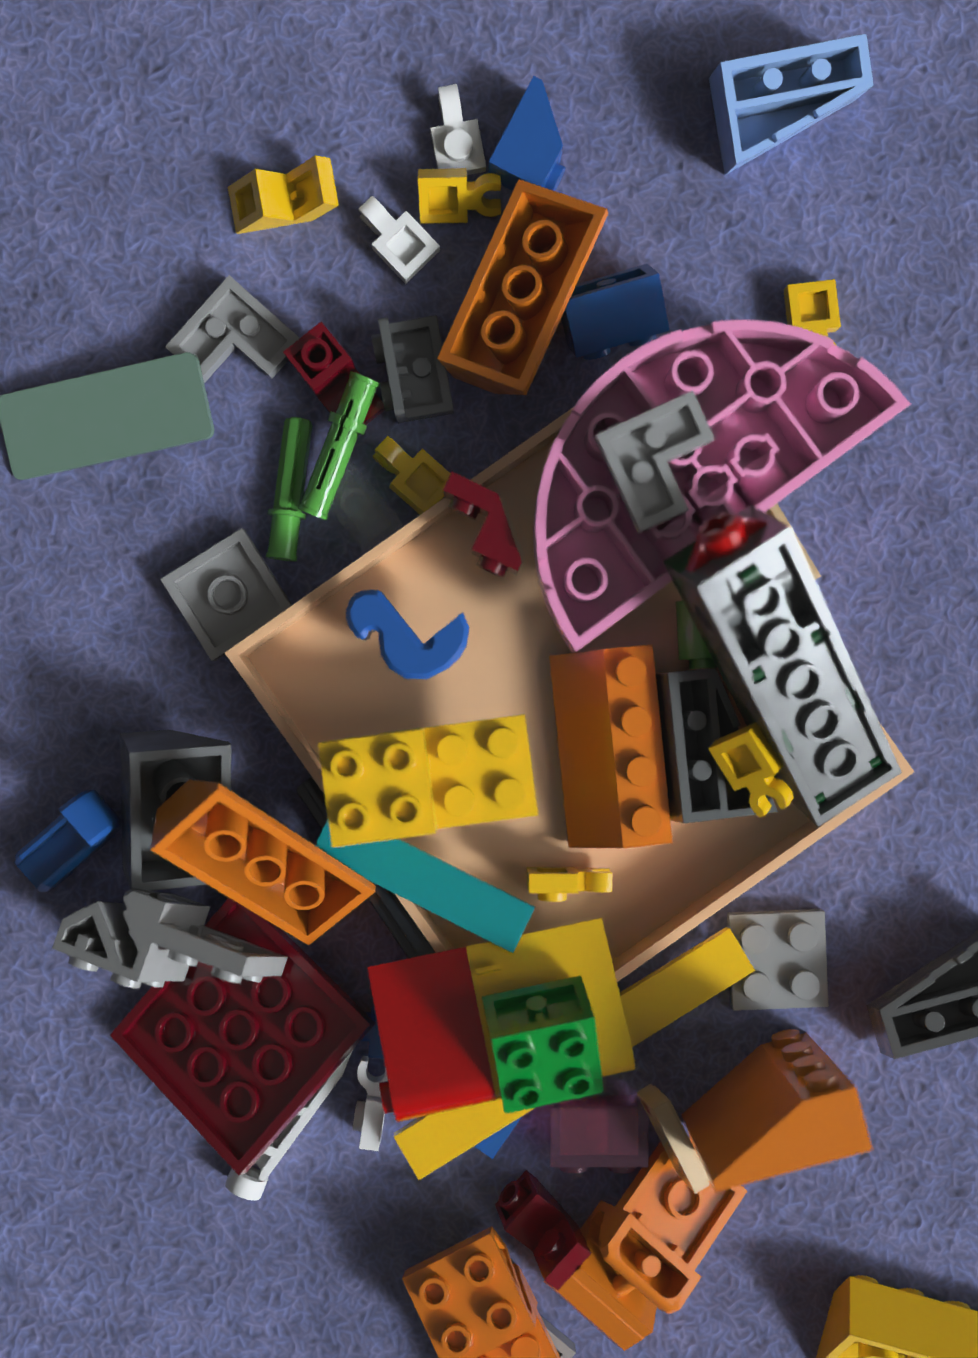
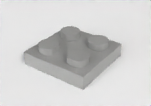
M243 528L160 579L211 661H216L226 655V651L292 606L253 541Z
M802 909L727 913V927L731 929L755 969L754 972L730 986V1007L733 1011L829 1007L824 910Z

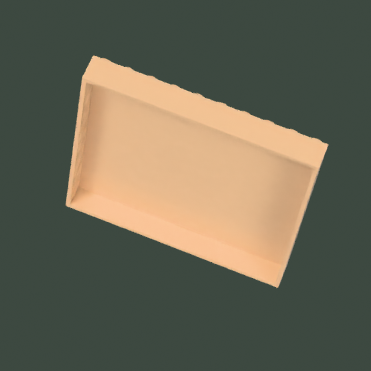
M571 408L471 479V481L499 495L522 560L517 575L507 571L504 578H501L477 566L479 557L473 555L471 549L487 517L478 514L476 520L467 518L450 509L448 506L451 500L445 497L226 651L225 654L323 793L324 785L318 743L375 735L403 729L525 714L538 816L437 829L436 834L399 839L535 906L523 934L602 918L618 982L913 774L914 770L881 725L902 773L819 827L792 802H790L787 808L781 809L773 798L778 812L767 813L761 818L757 815L685 824L671 821L673 841L671 844L633 848H568L549 656L572 652L552 620L539 585L534 559L533 524L541 476L551 447L564 422L573 410ZM673 581L576 651L584 652L653 644L655 673L695 670L689 669V660H679L675 602L683 600ZM362 590H380L423 644L463 612L470 628L467 647L461 658L446 671L430 679H406L390 670L381 657L379 633L377 631L373 632L370 639L366 641L354 635L346 621L347 605L350 599ZM716 668L721 678V681L725 687V690L728 694V697L731 701V704L734 708V711L737 715V718L741 724V726L738 727L740 730L746 727L747 725L737 705L735 704L718 668ZM527 867L609 868L610 872H612V892L579 891V894H567L566 901L537 900V894H529ZM395 894L436 953L489 942Z

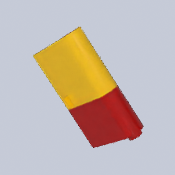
M602 918L522 934L513 953L489 941L367 967L388 1081L379 1083L384 1113L394 1112L396 1122L501 1099L493 1048L482 1002V996L581 975L595 1016L602 1077L635 1070L632 1044Z

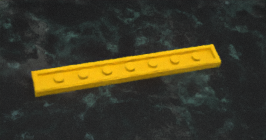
M725 927L620 992L632 1047L755 971L730 928ZM502 1099L418 1117L394 1132L393 1137L418 1180L533 1109L505 1113Z

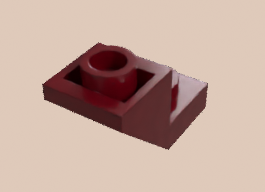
M319 322L283 351V353L329 413L331 411L336 413L349 380L350 371L360 373L355 368L350 356L326 326ZM376 393L367 412L364 425H367L385 410L383 402Z
M451 472L443 489L444 497L451 500L448 507L473 520H476L478 514L487 517L471 549L472 554L479 557L477 566L501 578H504L507 571L517 575L522 560L498 493Z
M527 1169L516 1181H511L504 1187L498 1202L495 1204L504 1230L533 1252L543 1279L559 1290L591 1255V1251L579 1226L540 1181Z

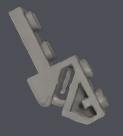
M130 889L124 893V903L97 901L62 919L52 947L54 950L70 955L68 963L74 967L93 972L98 971L100 967L112 972L111 981L137 989L140 988L141 983L162 988L164 983L168 981H184L189 966H197L198 961L213 966L211 974L217 978L233 983H241L242 978L253 982H261L263 976H282L288 958L282 954L205 926L204 923L210 906L173 893Z

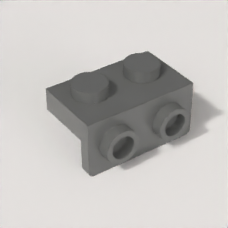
M437 315L389 323L388 317L379 318L380 333L372 335L376 363H386L389 381L380 382L385 412L394 410L398 424L454 414L447 370L437 359L442 349Z

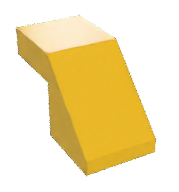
M317 155L287 174L254 169L228 186L236 234L314 221L339 206L331 159Z

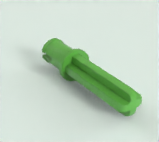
M291 417L286 418L284 421L273 509H268V515L272 516L268 552H266V558L297 562L296 554L301 520H306V514L302 513L298 506L301 504L304 496L313 426L311 421L304 418Z

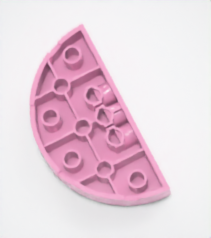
M748 319L712 322L710 325L691 328L685 331L678 330L639 347L619 360L585 392L564 422L547 458L535 503L533 543L538 581L546 607L559 634L572 653L578 651L670 583L672 579L663 561L694 542L699 528L705 521L722 513L736 515L750 505L766 512L911 405L910 402L893 382L863 357L856 358L848 351L834 345V340L801 327L778 322ZM694 391L715 440L708 445L668 462L689 510L638 534L594 438L596 434Z

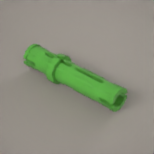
M350 371V377L336 413L331 411L328 421L332 422L319 458L316 461L302 502L298 506L299 510L324 520L328 519L329 510L341 479L344 476L359 434H365L367 426L363 423L376 389L380 385L377 381Z

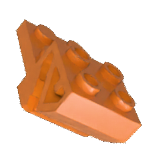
M660 1141L616 1206L600 1201L580 1230L591 1251V1255L559 1290L555 1289L545 1280L543 1282L611 1342L625 1351L653 1332L657 1307L667 1314H672L681 1309L701 1279V1276L695 1269L747 1193V1190L740 1185L714 1192L710 1183L709 1186L695 1194L678 1176Z
M493 1226L405 1270L402 1280L439 1358H561L537 1310L538 1302L518 1264L512 1263L506 1244Z

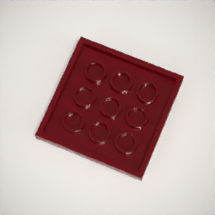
M228 898L205 926L287 956L282 976H263L261 982H253L242 978L241 983H233L213 976L211 974L213 966L198 961L197 966H189L184 981H168L164 983L162 988L152 986L110 1036L238 1175H242L248 1172L376 1023L282 929Z

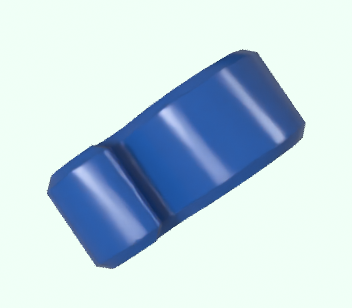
M362 590L356 593L350 599L346 608V621L354 635L366 641L370 639L373 632L377 631L379 633L381 657L390 670L406 679H430L446 671L461 658L467 647L470 628L463 612L423 644L380 590Z
M85 790L59 808L61 815L15 855L14 864L39 892H49L73 873L75 868L103 847L121 829V818L96 790Z

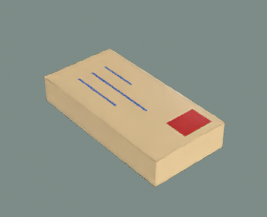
M652 1084L636 1092L678 1176L695 1194L709 1186V1178L670 1099Z

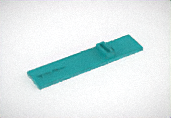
M327 820L315 844L316 847L367 880L512 953L535 909V906L401 839L332 847Z

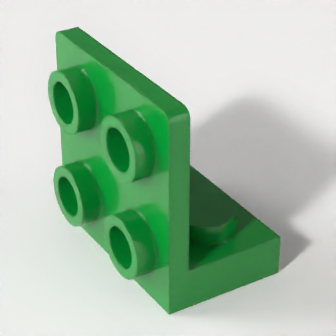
M581 975L482 996L505 1113L533 1109L603 1092L604 1087L595 1016Z

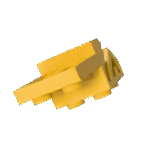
M525 714L403 729L318 743L332 847L436 834L437 829L539 815Z

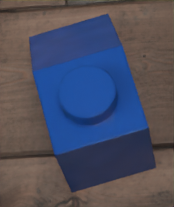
M533 76L489 160L488 173L500 175L501 185L512 191L518 179L556 191L566 169L565 166L560 164L563 144L543 80Z

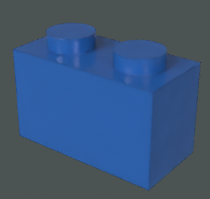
M648 264L576 284L561 317L568 347L576 358L583 356L586 360L604 357L611 352L610 348L629 343L630 346L645 345L657 339V334L670 331L660 275Z

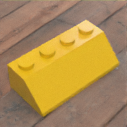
M849 1276L834 1291L816 1358H978V1311L970 1309L969 1305L960 1301L943 1302L924 1297V1294L916 1289H895L878 1284L876 1279L869 1276Z

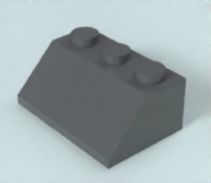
M175 730L120 733L122 869L130 889L155 891L206 885L203 881L150 850L157 809L188 780L216 782L231 791L230 742Z

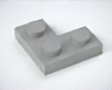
M229 275L165 347L173 355L185 352L196 355L200 362L204 383L236 348L273 379L289 361L283 351L300 338Z
M694 391L596 434L594 438L638 534L689 510L668 462L708 445L715 440Z

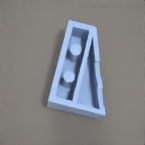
M867 34L720 62L709 77L725 175L852 103L873 86Z

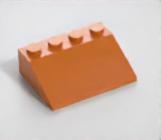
M788 1029L773 1034L771 1036L772 1042L759 1045L682 1114L685 1128L714 1192L873 1150L856 1086L807 1033L800 1034V1031L797 1029Z

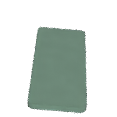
M189 352L0 395L1 428L12 474L20 480L204 441L214 435V425L200 362L196 355Z

